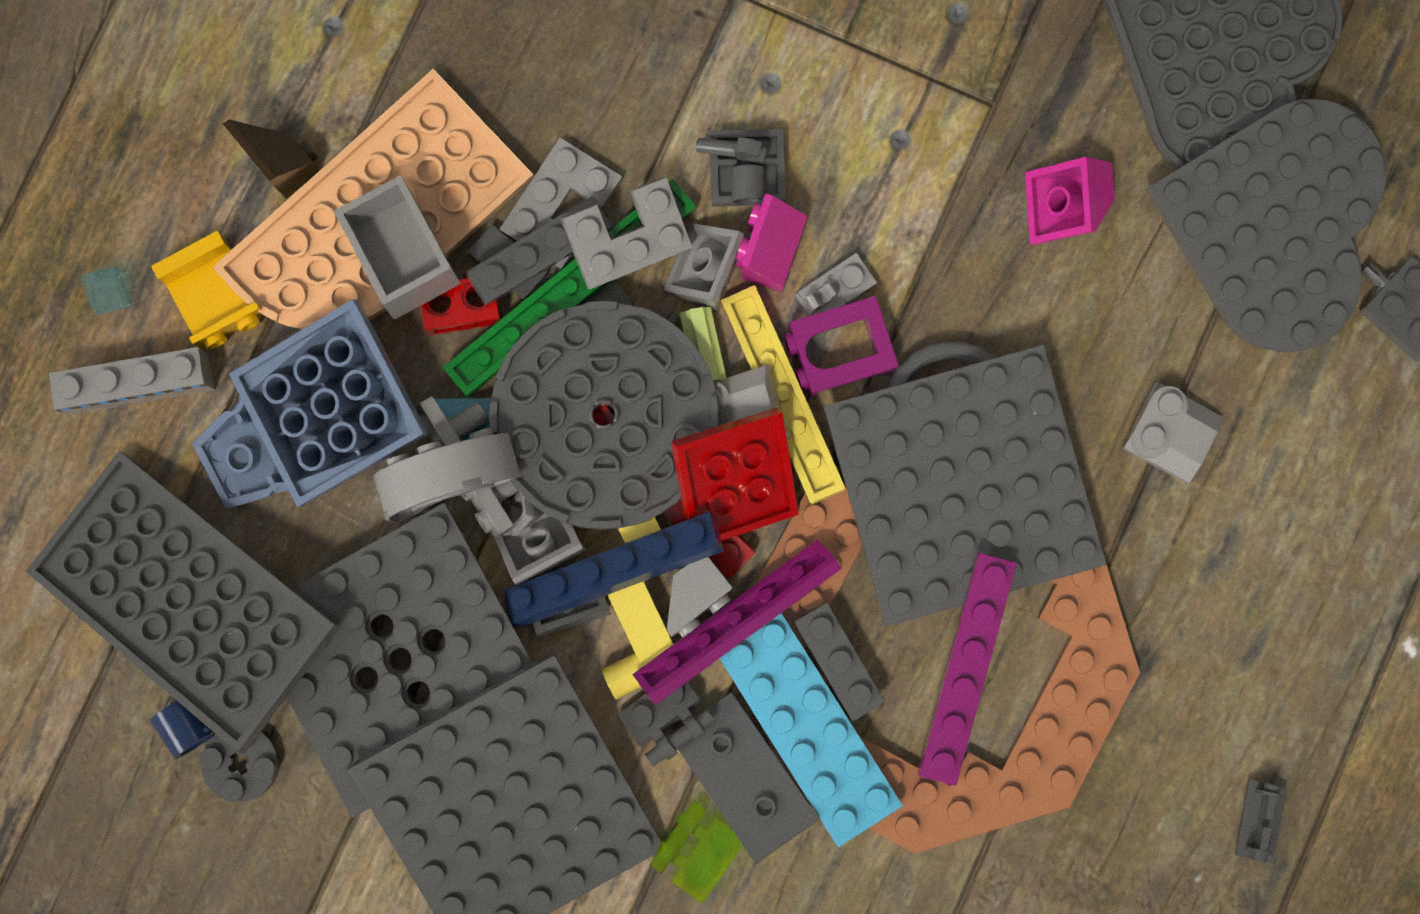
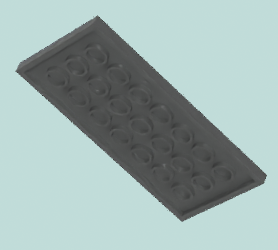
M118 451L26 570L30 576L239 753L246 752L340 628L144 468L120 451Z

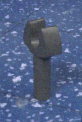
M699 137L696 142L697 152L737 157V159L747 164H764L767 149L761 147L762 142L738 137L737 142Z

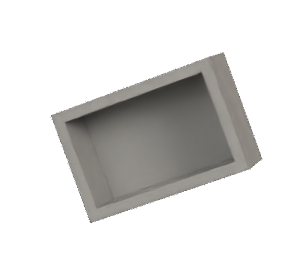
M401 175L334 211L382 305L394 320L461 284L416 199Z

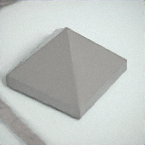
M520 492L508 503L509 519L513 523L510 530L513 536H518L544 515L541 510L525 499Z

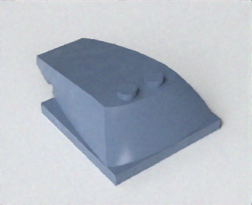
M352 299L229 373L239 393V403L230 411H225L217 417L192 444L225 509L257 501L284 491L290 492L297 507H304L429 433L360 301Z

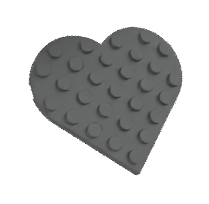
M1103 0L1150 137L1162 157L1175 169L1193 160L1267 113L1296 101L1294 87L1306 82L1326 64L1340 38L1342 28L1340 0Z
M1305 99L1285 104L1267 113L1145 188L1226 325L1238 337L1255 347L1277 352H1295L1318 346L1333 337L1346 324L1357 305L1361 290L1362 273L1359 255L1351 238L1369 223L1381 203L1386 183V166L1379 141L1371 128L1356 113L1331 101Z

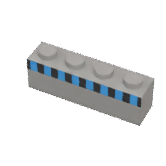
M199 347L49 373L54 410L66 415L215 390L210 354Z

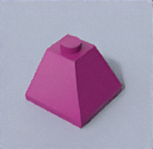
M1083 157L1025 172L1030 245H1039L1097 231L1115 200L1111 162Z

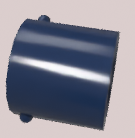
M177 700L150 719V723L174 759H179L192 752L216 734Z

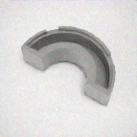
M491 428L470 434L469 440L441 447L440 442H433L418 447V455L409 457V454H402L387 459L388 466L379 469L373 476L386 522H400L429 511L428 506L469 492L489 489L521 477L509 433L493 435Z

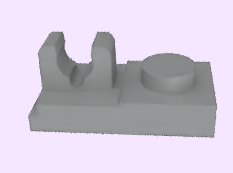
M855 253L795 294V298L806 314L811 316L850 304L874 288L877 282L859 255Z

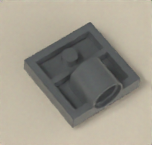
M784 129L709 131L710 139L737 142L738 137L749 138L762 142L761 147L767 149L764 164H747L737 159V157L710 154L712 207L754 206L755 202L762 204L765 193L786 203Z

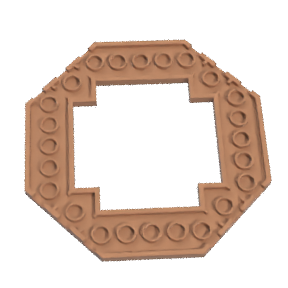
M846 490L813 505L810 504L806 493L804 494L798 505L799 515L791 518L757 583L817 539L837 559L841 570L782 612L783 617L805 651L808 647L793 621L825 602L829 606L831 605L862 548ZM1107 565L1048 581L1054 587L1037 618L1069 635L1070 638L1001 769L966 751L957 785H948L943 782L920 777L917 774L919 768L859 736L903 805L869 829L915 854L1070 808L1140 674ZM818 670L819 674L821 675V677L823 678V680L829 688L830 684L825 678L823 672ZM767 735L771 750L773 751L779 762L782 764L788 775L791 777L797 788L800 791H802V789L798 785L797 781L793 777L792 773L786 766L785 762L783 761L780 754L778 753L775 746L773 745V743Z

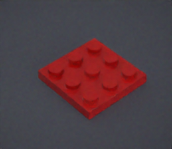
M775 407L671 441L685 521L711 512L716 518L720 538L723 541L799 515L783 412Z

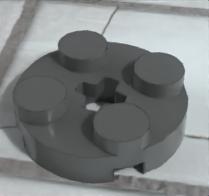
M263 730L245 753L235 751L215 734L208 741L206 748L200 755L202 776L209 789L225 801H249L263 795L274 784L277 777L276 773L278 771L280 755L273 739ZM236 753L240 757L245 755L249 757L250 761L246 764L248 771L244 774L240 770L234 771L231 766L234 763L233 756Z

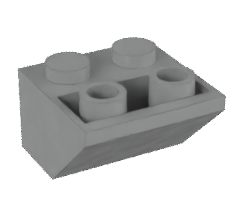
M708 557L686 565L673 575L667 632L671 637L679 633L684 638L701 625L697 618L703 613L710 610L714 615L731 601L727 594L733 588Z

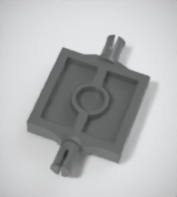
M1411 256L1395 272L1387 276L1370 261L1361 270V273L1376 288L1372 298L1361 309L1360 313L1412 360L1417 362L1420 360V263Z

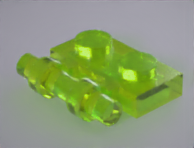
M694 801L687 812H681L676 819L678 825L666 841H661V845L656 850L658 853L650 865L658 872L663 873L668 864L672 862L679 870L671 882L703 904L743 845L732 828L717 817L714 818L707 829L700 825L698 821L706 812V809ZM691 833L699 841L688 857H686L678 850Z

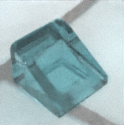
M118 267L81 275L84 290L95 316L132 307L124 271Z

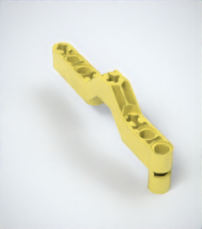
M656 518L638 525L619 529L625 544L661 530ZM646 581L608 594L635 652L601 669L616 700L640 689L641 686L632 674L674 644L645 584Z

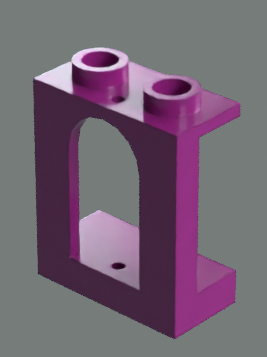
M876 296L791 321L788 327L790 333L784 334L790 356L797 354L801 368L795 370L798 383L802 391L808 389L810 398L816 397L817 393L879 374L885 376L894 373L899 367ZM864 321L874 355L829 369L817 368L809 362L806 356V346L813 336L854 322Z

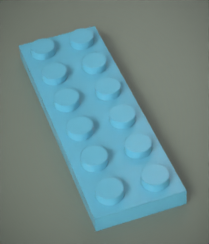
M782 613L719 658L837 847L842 846L903 806Z

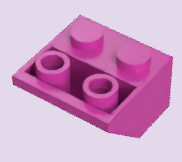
M766 193L762 204L755 202L748 222L750 224L748 232L752 233L750 239L743 237L736 257L738 259L736 266L741 268L740 279L782 293L806 225L807 216L778 198Z

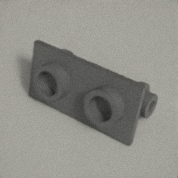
M1249 779L1235 855L1260 862L1274 863L1287 787Z

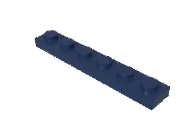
M711 512L704 513L505 589V600L512 625L517 629L723 552L716 518Z

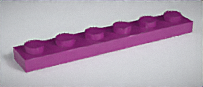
M817 539L632 675L653 704H658L841 570L837 559Z
M977 552L917 774L920 777L954 786L957 785L1017 563L1014 561Z

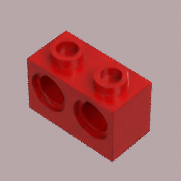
M465 273L464 279H459L461 284L421 305L424 330L429 336L494 326L502 319L499 299L488 306H485V304L481 307L471 306L469 302L470 297L476 290ZM442 296L449 297L451 305L446 312L436 313L433 311V304L436 299Z

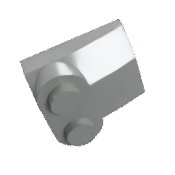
M764 365L713 382L718 403V426L775 407L781 411L770 373V365ZM785 425L786 438L791 437L790 432H787Z
M1156 382L1121 450L1188 484L1201 467L1219 431L1223 417L1186 397L1178 388Z

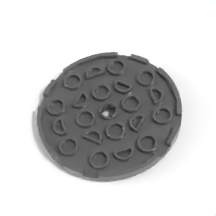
M615 301L586 302V304L565 310H558L533 325L518 339L504 358L496 375L489 407V423L493 435L509 433L521 477L511 480V483L525 499L542 512L564 523L588 529L609 530L630 527L649 521L663 514L681 500L671 441L718 426V403L714 383L706 362L693 342L679 328L662 316L642 307L638 308ZM609 405L614 409L615 418L611 424L602 426L594 421L593 414L597 407Z

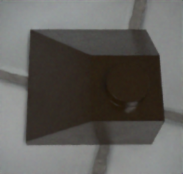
M230 119L223 123L264 176L286 199L320 171L313 163L318 156L305 140L298 144L287 133Z

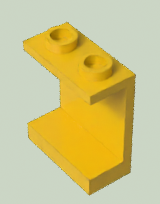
M215 231L151 266L157 279L167 286L193 335L189 337L192 344L207 350L220 347L227 342L226 336L237 330L246 332L260 324L259 318L264 316L259 313L261 308L257 302L248 305L213 268L216 263L232 250L227 239L219 231Z

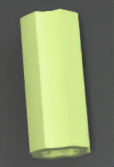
M699 307L679 313L682 332L693 342L709 368L713 382L726 379L711 307Z

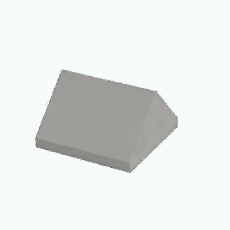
M690 223L687 234L693 248L678 253L663 291L701 307H711V310L717 313L738 260L736 259L737 253L745 234L737 230Z
M543 512V516L518 536H513L509 528L499 536L494 537L514 584L519 585L537 578L586 552L573 525L559 521Z

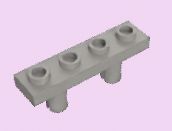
M433 396L419 403L416 408L429 433L425 437L430 435L434 442H440L441 447L461 442L462 437L488 422L484 410L478 403L450 419L445 417ZM511 481L489 489L461 495L466 501L471 499L478 510L475 517L486 533L491 531L493 536L497 537L513 526L501 503L518 492Z

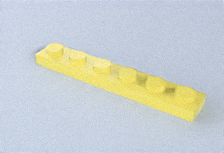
M751 286L722 299L723 307L751 370L764 365H770L771 367L770 373L781 411L783 412L787 432H790L791 436L787 438L789 456L810 504L813 505L845 491L846 488L756 286Z

